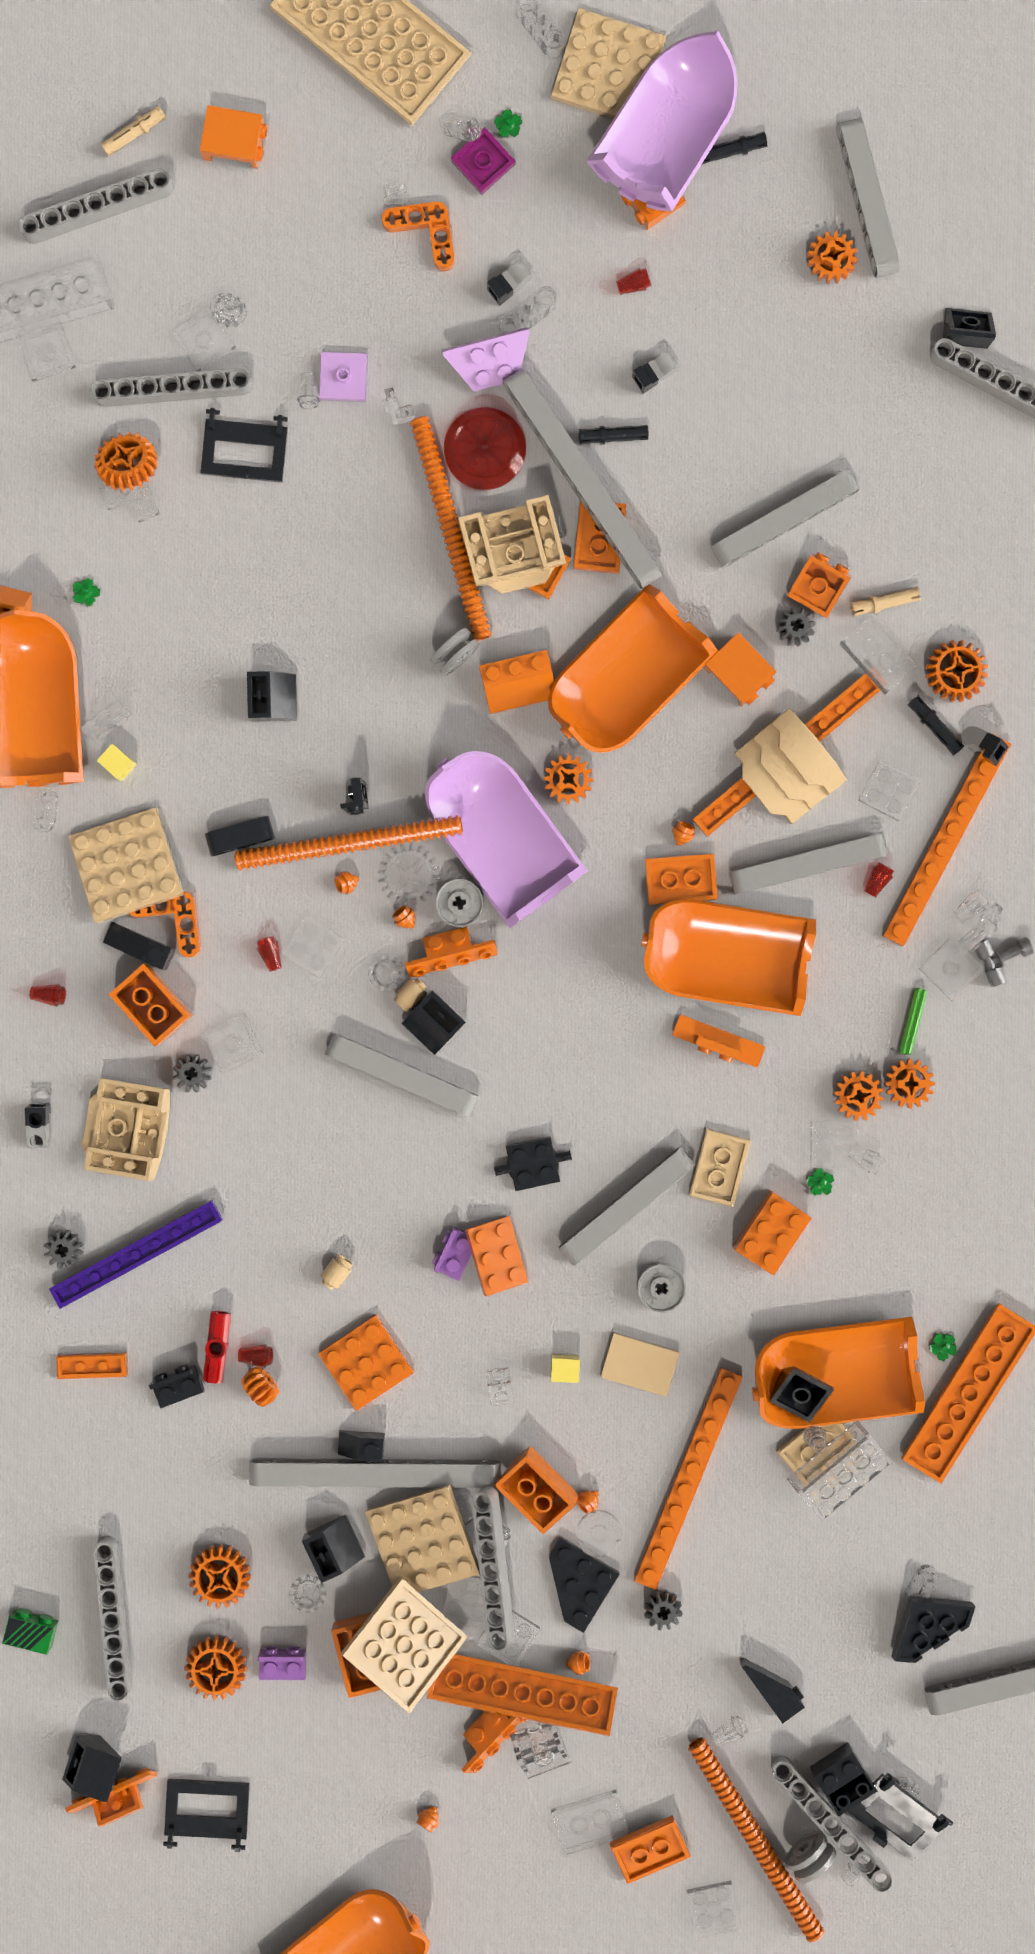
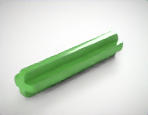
M914 989L899 1047V1052L902 1054H912L927 995V990Z

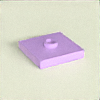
M321 352L320 400L366 402L367 354Z

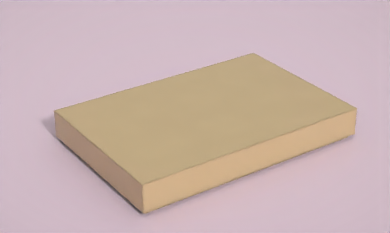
M705 1129L689 1196L734 1207L751 1140Z
M613 1332L600 1377L667 1397L680 1352Z
M840 1423L803 1428L776 1451L807 1488L859 1443L844 1424Z

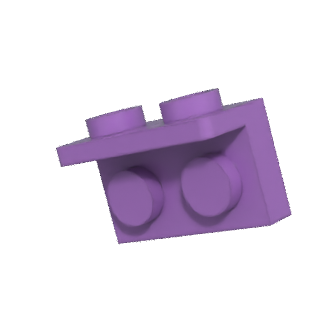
M453 1227L451 1232L447 1230L442 1240V1243L445 1244L442 1253L437 1251L432 1264L435 1265V1272H441L459 1281L472 1253L466 1232Z
M268 1646L260 1649L258 1654L259 1680L306 1679V1649H301L297 1646H291L287 1649Z

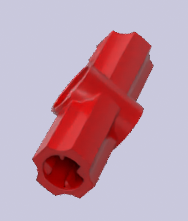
M211 1311L202 1380L207 1383H223L231 1313L226 1311ZM219 1342L222 1345V1351L215 1352L211 1344Z

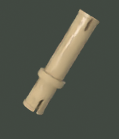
M158 105L143 116L138 115L136 117L137 120L100 143L109 157L143 133L148 134L150 132L149 129L166 119Z
M916 586L882 596L872 595L869 599L851 602L850 607L853 608H850L853 617L871 612L876 614L883 609L920 601L921 593Z

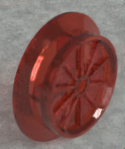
M490 407L471 409L456 418L446 433L444 440L446 464L457 480L473 489L492 490L506 485L516 477L525 461L526 442L524 434L518 423L501 410ZM487 445L488 448L483 449L482 446Z

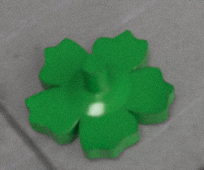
M505 109L501 113V117H496L494 120L496 128L500 129L498 135L502 138H508L509 135L512 137L519 135V126L522 124L521 116L517 114L512 116L511 109Z
M87 578L82 580V584L77 581L73 584V592L76 593L73 596L75 603L83 604L85 602L87 607L93 606V603L96 601L94 597L100 596V590L97 586H93V580Z
M817 1168L813 1172V1176H807L806 1182L809 1187H812L810 1193L814 1196L821 1195L822 1192L826 1195L831 1193L832 1185L828 1183L834 1181L833 1175L828 1172L824 1174L822 1168Z
M941 1333L935 1334L932 1339L934 1343L929 1345V1351L937 1355L938 1360L945 1361V1359L949 1358L948 1354L955 1356L958 1352L956 1345L953 1344L956 1339L953 1335L945 1334L943 1337Z

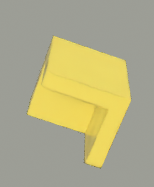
M113 744L97 760L120 781H123L137 765Z
M552 1354L551 1382L578 1383L580 1357L577 1355Z

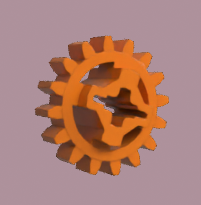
M827 231L824 234V239L818 235L815 240L816 243H811L809 247L811 251L807 253V258L811 260L808 261L807 267H813L811 275L819 274L818 281L826 278V283L829 284L831 279H834L835 283L838 284L840 277L846 280L849 276L848 272H853L855 268L853 265L858 260L857 257H854L857 248L851 249L853 240L846 242V234L840 238L838 237V231H835L833 236H830ZM824 246L823 252L817 256L819 249ZM847 260L846 265L840 269L841 263Z
M568 754L567 760H564L560 755L558 757L559 762L556 763L552 760L550 763L553 768H546L545 770L550 774L543 778V781L549 782L545 786V790H552L551 798L555 795L558 796L557 803L565 799L566 805H569L570 800L573 799L577 804L579 802L578 797L581 796L585 799L587 796L584 791H591L592 789L587 785L594 781L593 778L588 777L592 773V769L586 770L587 762L585 761L580 764L579 756L575 760H571V754ZM563 765H574L576 767L573 769H565ZM554 773L559 776V783L556 786L553 783ZM581 773L584 777V783L582 787L578 783V776ZM563 774L568 777L572 775L574 785L570 783L564 784L565 778ZM564 790H572L575 794L566 795L562 794L561 792Z
M907 1058L906 1064L902 1060H898V1067L891 1065L890 1068L893 1072L885 1073L889 1077V1081H885L884 1085L890 1088L885 1093L893 1095L890 1099L892 1102L899 1100L898 1106L903 1107L905 1103L909 1109H912L913 1103L917 1107H921V1100L929 1101L926 1097L927 1093H934L929 1089L930 1086L935 1085V1082L929 1079L934 1074L926 1073L929 1067L927 1065L920 1067L921 1061L916 1060L914 1064L910 1058ZM914 1069L920 1072L923 1079H919L916 1076V1071H914ZM903 1070V1075L896 1079L897 1075ZM909 1079L914 1081V1085L910 1087L905 1086V1082H908ZM896 1088H900L903 1091L904 1098L897 1093ZM920 1088H923L921 1093L918 1096H916V1092Z
M851 1071L850 1078L843 1075L842 1080L844 1082H836L839 1091H833V1094L838 1096L834 1103L841 1105L838 1108L839 1112L846 1111L844 1117L849 1118L853 1114V1120L858 1121L859 1116L863 1120H867V1114L875 1116L874 1109L882 1108L878 1101L884 1100L883 1097L879 1096V1093L884 1090L883 1088H877L879 1080L871 1081L872 1074L864 1077V1072L859 1071L858 1076H856ZM860 1081L866 1082L871 1088H863ZM850 1085L848 1093L844 1094L846 1087ZM857 1090L858 1092L866 1093L860 1097V1101L857 1099H852L855 1095H857ZM873 1097L872 1103L867 1107L869 1099ZM853 1103L858 1111L851 1110L846 1104Z

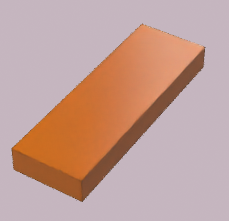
M127 1352L56 1356L57 1379L128 1376Z

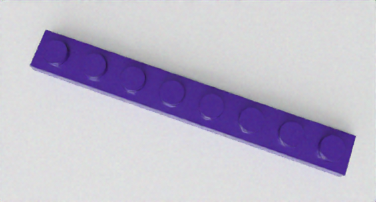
M213 1200L56 1284L49 1288L59 1309L220 1223L223 1221V1218Z

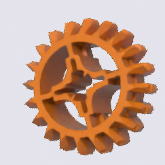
M130 432L126 436L119 433V437L114 438L111 436V441H103L104 447H98V454L95 455V469L107 487L111 486L114 491L118 488L123 492L126 488L133 491L135 486L142 488L143 482L149 483V477L155 476L154 470L158 469V457L154 446L146 437L141 438L138 433L134 436Z
M954 640L949 642V646L946 643H942L940 645L941 650L938 648L934 649L933 653L935 656L931 655L928 657L929 662L932 664L925 666V669L931 671L925 675V678H932L933 680L928 686L932 687L935 685L937 688L933 693L936 695L941 691L942 700L948 695L949 702H954L956 697L959 702H963L964 696L970 700L973 698L972 693L976 695L980 693L978 687L985 686V682L982 679L987 678L988 674L982 672V670L987 669L988 665L981 664L985 656L978 657L977 654L980 652V649L977 648L972 651V643L964 647L963 640H960L957 645ZM950 654L951 659L949 660L948 668L940 670L942 659ZM958 654L966 657L971 664L963 663L961 656H958ZM957 667V669L959 668L963 672L956 676V674L949 671ZM973 672V679L970 685L963 689L965 675ZM942 678L949 679L955 689L945 684Z
M223 1544L219 1545L218 1550H216L214 1545H211L209 1551L206 1549L201 1551L202 1556L196 1555L194 1558L196 1563L190 1565L192 1572H189L188 1578L193 1580L189 1583V1586L192 1588L196 1587L193 1591V1596L201 1594L199 1602L207 1599L208 1607L212 1605V1602L216 1603L217 1609L220 1608L222 1602L226 1608L230 1606V1601L236 1604L239 1600L238 1597L243 1598L245 1595L244 1590H248L250 1586L246 1582L251 1579V1575L247 1573L250 1571V1565H243L247 1558L242 1557L239 1559L240 1550L233 1554L231 1552L232 1546H229L226 1551ZM213 1560L226 1561L222 1565H217L214 1562L210 1563ZM232 1566L237 1572L238 1583L233 1581L234 1578L229 1573ZM202 1569L206 1571V1575L210 1578L208 1586L203 1581ZM225 1570L223 1578H221V1580L218 1579L214 1583L216 1576L219 1573L222 1574V1572ZM216 1588H223L227 1592H216L214 1590Z
M217 1635L214 1638V1642H212L208 1636L205 1639V1643L201 1640L198 1641L197 1647H192L190 1650L191 1655L186 1657L188 1664H185L184 1670L188 1671L185 1678L186 1680H192L189 1684L190 1688L197 1687L196 1695L200 1694L201 1691L204 1692V1699H207L209 1694L212 1695L213 1701L217 1699L218 1694L222 1699L226 1698L227 1693L232 1696L235 1693V1688L240 1689L242 1685L240 1681L245 1680L246 1675L244 1672L247 1671V1665L243 1663L246 1662V1656H240L243 1651L242 1648L234 1649L236 1646L235 1641L231 1645L227 1643L228 1637H225L223 1642H221ZM213 1652L210 1660L198 1662L203 1655ZM221 1653L227 1656L230 1661L223 1659ZM215 1660H216L217 1669H219L217 1675H216L215 1667L213 1666ZM228 1673H234L228 1681L219 1683L221 1676H228ZM202 1675L209 1677L210 1682L204 1679Z

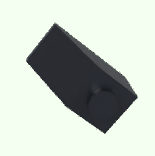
M339 1430V1455L357 1461H383L385 1433Z

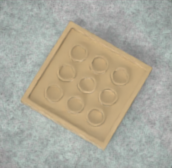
M579 8L551 99L614 119L643 72L662 53L666 35Z
M156 807L68 836L96 924L184 895Z
M450 1484L372 1507L365 1511L392 1586L400 1577L417 1592L480 1575L478 1559Z
M399 1577L340 1654L410 1714L468 1636L404 1579Z

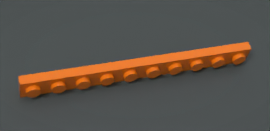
M868 671L805 725L820 742L880 692L883 687ZM741 778L692 820L704 835L708 837L756 795Z
M1003 740L1009 747L1011 746V743ZM1008 749L997 766L990 764L982 756L983 753L979 752L882 935L883 937L900 946H905Z
M720 1367L635 1575V1582L654 1590L657 1589L743 1378L742 1375Z

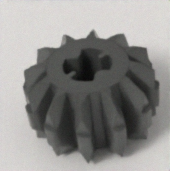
M792 607L790 613L785 610L782 613L783 618L777 619V623L781 626L776 628V632L784 633L779 639L783 641L787 637L788 646H791L793 640H795L797 647L801 645V640L808 643L810 641L808 635L813 636L815 633L811 627L815 626L816 623L815 621H808L812 616L811 613H808L806 616L803 615L804 608H801L797 613L796 608ZM795 622L799 624L798 627H801L797 632L792 630L794 626L791 627Z
M187 1054L185 1057L186 1062L182 1058L177 1060L182 1067H173L174 1071L179 1072V1075L173 1076V1080L180 1078L181 1081L177 1084L178 1088L186 1084L185 1092H190L191 1087H193L196 1093L199 1092V1085L202 1088L207 1087L204 1080L212 1079V1076L206 1075V1072L212 1071V1067L204 1068L208 1060L203 1059L199 1063V1054H196L193 1060L192 1056ZM195 1068L196 1070L194 1072H197L198 1074L197 1076L191 1079L189 1078L190 1075H188L187 1072L188 1070Z
M61 1230L56 1231V1236L50 1235L48 1239L51 1243L44 1244V1247L50 1250L44 1253V1256L52 1257L49 1264L52 1265L57 1261V1269H61L63 1265L69 1269L72 1267V1263H79L80 1260L77 1256L84 1254V1251L78 1249L84 1245L83 1242L77 1243L75 1241L79 1235L75 1234L71 1237V1230H66L64 1234ZM60 1247H67L68 1251L61 1252Z
M665 1589L663 1595H660V1592L656 1590V1597L648 1595L647 1599L650 1603H644L643 1605L644 1609L647 1610L644 1613L645 1619H650L649 1625L651 1627L657 1624L658 1630L661 1631L663 1625H666L667 1629L670 1630V1623L678 1625L677 1617L683 1615L680 1610L682 1603L681 1601H676L677 1595L675 1593L669 1596L668 1590ZM661 1607H665V1613H661Z

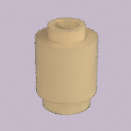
M410 978L396 993L397 996L393 1000L407 1012L410 1008L413 1009L427 995L425 991L427 986L419 978L415 980Z
M338 1254L336 1258H332L320 1275L323 1278L321 1282L331 1290L334 1287L339 1289L351 1273L353 1263L343 1255Z

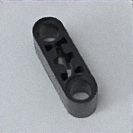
M269 816L259 817L205 833L211 856L225 854L275 839Z

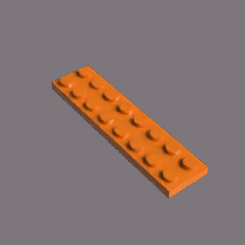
M1000 1303L996 1304L901 1456L902 1460L942 1484L1034 1337L1035 1325Z
M454 1654L429 1687L427 1699L610 1737L618 1687Z

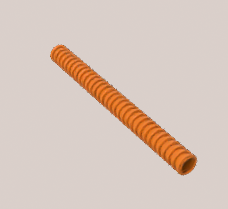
M421 416L413 419L410 422V426L413 427L412 433L415 434L414 440L417 441L416 447L419 448L418 454L421 455L422 468L425 469L424 474L427 475L426 481L429 482L428 488L431 489L430 495L433 496L432 502L435 503L434 509L437 510L436 516L439 517L440 530H443L442 536L445 537L444 543L447 544L448 557L452 559L450 564L454 566L452 571L456 573L454 578L457 579L456 585H459L458 592H461L460 598L463 599L464 612L468 614L466 619L470 621L468 626L472 628L470 630V633L474 635L472 640L481 641L489 638L492 632L489 631L490 625L487 624L488 618L485 617L486 611L483 610L482 597H479L480 590H477L478 586L475 585L457 520L458 514H455L456 508L453 507L454 501L451 500L452 494L448 492L450 487L447 486L448 480L445 479L446 473L443 472L444 466L441 465L440 452L437 451L436 439L432 437L434 432L431 431L430 418Z
M455 815L454 818L448 816V819L441 817V820L434 818V821L428 819L427 822L421 820L419 823L413 822L411 825L405 823V826L398 824V827L391 825V828H388V826H384V829L378 827L377 830L372 828L368 832L363 830L362 833L356 831L355 834L349 832L348 835L342 833L341 836L335 834L334 837L329 835L327 838H313L312 841L306 839V842L303 840H299V843L292 841V844L285 842V845L279 843L278 846H275L273 844L271 847L264 846L263 849L257 847L256 850L254 848H250L249 851L243 849L242 852L236 850L234 855L237 869L242 871L243 868L248 870L250 867L257 868L258 865L264 867V864L271 866V863L278 865V862L285 864V861H288V863H291L292 860L297 862L299 859L304 861L308 857L309 859H313L314 856L320 858L321 855L327 857L328 854L334 856L335 853L341 855L342 852L347 854L351 851L353 853L356 850L363 851L364 848L370 850V847L377 849V846L384 848V845H387V847H390L391 844L397 846L398 843L403 845L407 841L412 843L413 840L419 842L420 839L426 841V838L433 840L434 837H437V839H440L441 836L446 838L448 835L453 837L457 833L462 835L463 827L461 817Z
M704 1737L695 1739L690 1743L688 1751L692 1753L693 1759H696V1764L700 1765L699 1769L703 1771L704 1777H707L708 1783L715 1790L714 1792L718 1796L719 1801L722 1802L723 1807L726 1808V1812L730 1814L731 1820H734V1825L738 1826V1831L745 1838L746 1844L749 1845V1849L752 1850L761 1868L764 1869V1873L768 1875V1879L772 1881L773 1887L779 1893V1897L783 1899L784 1905L787 1906L799 1929L806 1936V1940L808 1942L819 1940L825 1931L823 1926H820V1921L813 1914V1910L809 1907L808 1902L805 1901V1897L802 1896L793 1878L790 1877V1873L786 1871V1867L782 1865L781 1859L775 1853V1849L771 1847L770 1841H767L766 1835L760 1829L751 1811L748 1810V1806L740 1798V1793L733 1786V1782L729 1780L728 1774H725V1769L721 1768L720 1762H717L718 1758L713 1756L714 1752L710 1749V1745L706 1743V1739Z

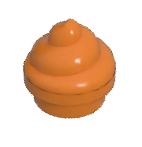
M678 821L677 825L673 826L672 833L674 834L673 837L676 840V845H683L694 838L695 828L691 824Z
M345 871L340 872L334 878L335 886L340 894L352 893L359 881L358 876Z
M403 905L393 913L392 917L397 927L414 928L415 912L412 908Z
M595 1490L580 1492L576 1504L586 1514L595 1512L598 1508L599 1492Z
M576 1651L567 1659L565 1664L576 1675H583L584 1672H588L590 1669V1658L588 1653Z
M436 1806L423 1809L418 1813L417 1816L419 1818L416 1821L418 1825L431 1833L434 1828L437 1829L439 1821Z

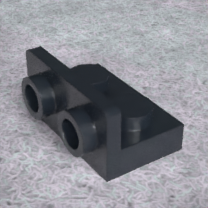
M361 778L351 779V785H348L349 798L354 802L343 803L340 806L342 810L350 815L364 814L363 810L369 809L366 782Z
M188 1364L175 1368V1373L167 1375L164 1372L153 1377L154 1381L149 1384L150 1390L153 1389L160 1409L205 1391L195 1365L188 1367Z

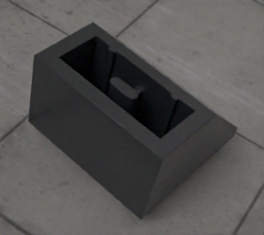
M273 671L247 672L248 719L251 722L297 721L296 674Z
M432 990L401 1024L435 1055L466 1021Z
M347 1515L305 1533L302 1539L305 1550L321 1583L343 1574L365 1558V1554Z
M76 1735L62 1780L74 1792L102 1802H108L122 1757L100 1735Z
M848 1742L810 1766L813 1777L838 1816L878 1792Z

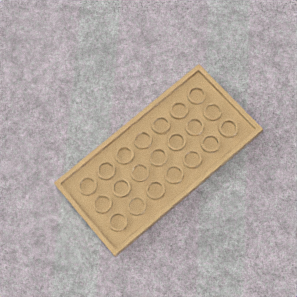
M274 0L270 4L273 12L411 126L416 123L471 56V52L408 0Z

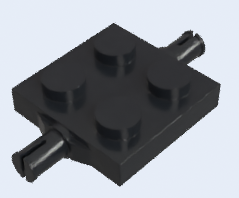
M551 1136L506 1145L507 1164L494 1167L496 1176L509 1173L513 1179L515 1191L560 1182L558 1173L559 1162L572 1160L570 1150L556 1153L552 1145Z

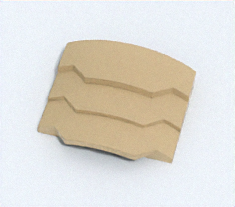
M549 495L526 500L525 505L484 516H482L481 512L458 518L476 586L488 585L500 594L513 592L546 583L555 567L566 564Z
M786 709L734 753L742 763V780L754 792L770 814L784 815L791 824L847 780L819 740L790 709Z
M100 1078L97 1093L89 1099L86 1126L81 1143L86 1153L83 1170L154 1181L166 1140L170 1109V1089Z

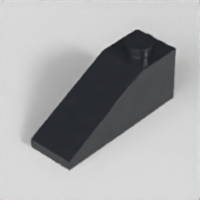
M111 922L103 943L161 970H167L176 950L115 922Z
M745 1658L740 1659L743 1670L782 1724L805 1708L802 1701L805 1697L797 1685L792 1687L788 1680Z

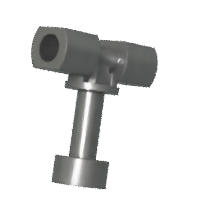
M1027 937L1017 940V946L1002 953H999L997 950L993 951L988 939L973 944L978 958L983 960L986 965L987 971H985L991 987L1006 982L1001 970L1004 967V961L1020 954L1026 957L1034 953Z

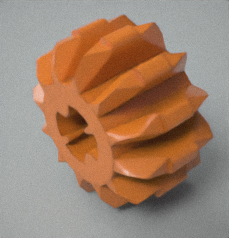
M256 1366L250 1369L241 1380L247 1395L259 1406L265 1407L271 1404L280 1393L278 1384L275 1383L274 1378L264 1368Z

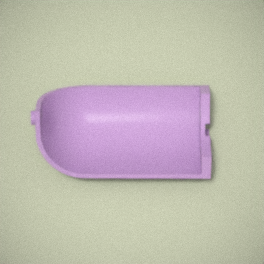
M719 31L686 37L660 53L643 72L587 159V163L605 183L610 181L620 189L618 192L620 195L632 202L638 199L647 203V208L673 211L728 123L736 103L737 74L732 55Z
M471 751L463 753L451 761L446 758L436 766L438 770L429 778L425 790L426 804L432 821H434V818L441 820V817L448 819V816L454 818L455 815L461 817L462 835L457 833L453 837L448 835L444 839L509 928L516 925L543 905V903L545 904L588 872L517 773L505 761L486 752Z

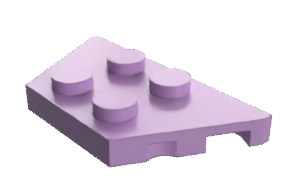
M525 327L442 350V354L474 392L501 385L504 379L521 369L530 333L529 328Z

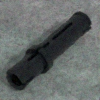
M762 132L747 137L742 135L739 136V139L713 145L701 165L734 155H747L752 150L766 148L768 146L766 134Z
M648 425L612 428L599 426V428L579 429V444L600 443V445H605V442L648 440Z
M919 695L907 704L921 719L922 725L925 724L953 756L964 747L936 715L937 712L934 709L931 710Z

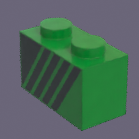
M26 1609L13 1610L8 1617L2 1644L47 1655L53 1646L59 1621L46 1614L39 1616L30 1614L31 1612Z

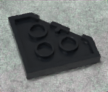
M560 1536L549 1554L564 1622L584 1633L620 1573Z
M909 1596L891 1657L895 1662H918L923 1658L922 1654L931 1648L936 1650L950 1640L949 1636L958 1630L962 1632L970 1626L975 1605L970 1601Z

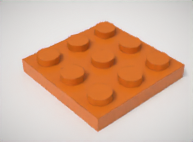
M374 1315L318 1353L356 1411L414 1373V1370L377 1315Z

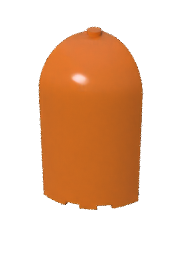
M651 584L644 587L560 673L550 690L548 707L553 718L562 726L559 729L560 732L568 739L573 737L590 751L610 752L630 742L718 652L709 637L689 621L685 623L677 615L679 611L659 589Z
M11 607L10 611L0 614V788H14L15 786L27 785V783H29V787H46L47 784L59 783V785L82 783L83 765L77 661L73 644L60 624L49 616L38 612L25 611L24 607Z
M698 900L672 901L662 905L653 913L648 933L643 932L641 946L645 947L644 968L649 979L657 987L672 995L801 1016L806 1001L808 974L805 973L807 961L811 960L816 938V920Z
M913 1317L795 1331L772 1339L762 1348L755 1364L756 1387H752V1396L754 1402L758 1401L761 1417L767 1423L776 1427L800 1429L924 1413L925 1397L920 1372H915V1360L918 1359V1336ZM795 1366L834 1387V1391L810 1423L769 1401L780 1372L784 1368Z
M368 1889L349 1897L280 1954H427L430 1943L421 1927L419 1918L414 1913L412 1914L392 1895L381 1890Z

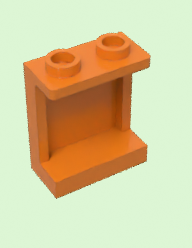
M207 105L200 145L202 159L212 161L214 156L251 163L252 168L257 169L258 161L262 162L264 148L261 147L262 139L267 137L268 129L267 124L264 123L263 116L256 113Z
M739 632L703 667L729 690L739 701L738 704L741 707L745 703L750 705L759 697L756 692L761 687L766 690L775 681L773 676L777 673Z

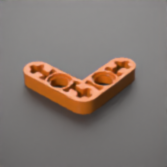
M429 202L393 207L383 212L382 225L388 232L394 233L429 228L435 267L445 272L453 267L454 252L448 210L443 203ZM436 209H439V212L442 213L439 219H436V216L433 215ZM425 210H427L428 221H425ZM411 212L420 213V221L416 223L411 222L408 219ZM401 214H404L406 224H402ZM389 216H394L395 219H398L395 220L394 225H390L388 221ZM437 232H445L447 239L444 242L436 241L434 236ZM445 248L446 258H450L447 260V264H442L440 260V249Z
M183 891L185 898L190 899V903L186 904V911L192 910V915L183 914L179 916V911L184 912L183 905L178 904V900H182V896L167 900V908L164 911H158L155 905L150 906L152 913H149V908L141 909L139 914L137 911L129 913L137 918L174 914L179 952L182 956L189 958L199 954L201 945L196 904L192 894ZM184 918H189L193 922V927L189 931H184L180 926ZM194 933L195 937H190V943L195 945V949H192V953L189 954L187 950H184V946L187 945V938L182 939V934L190 935Z

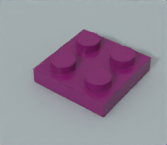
M485 127L451 157V162L481 195L516 165V161Z

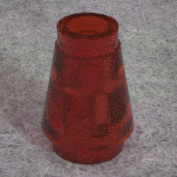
M638 268L616 281L620 295L646 291V288L651 286L646 268L641 270Z
M878 862L872 868L864 891L876 898L893 878L894 870Z
M274 936L257 941L258 947L256 949L269 972L282 968L278 941H275Z
M59 984L32 986L29 996L31 1000L57 1007L65 1003L66 989Z
M266 1344L244 1349L240 1348L238 1350V1362L265 1368L267 1365H272L273 1348L267 1347Z

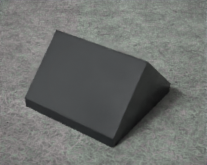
M946 308L943 338L950 339L965 347L988 349L996 337L991 312Z
M792 1366L781 1370L769 1401L810 1423L834 1391V1387Z

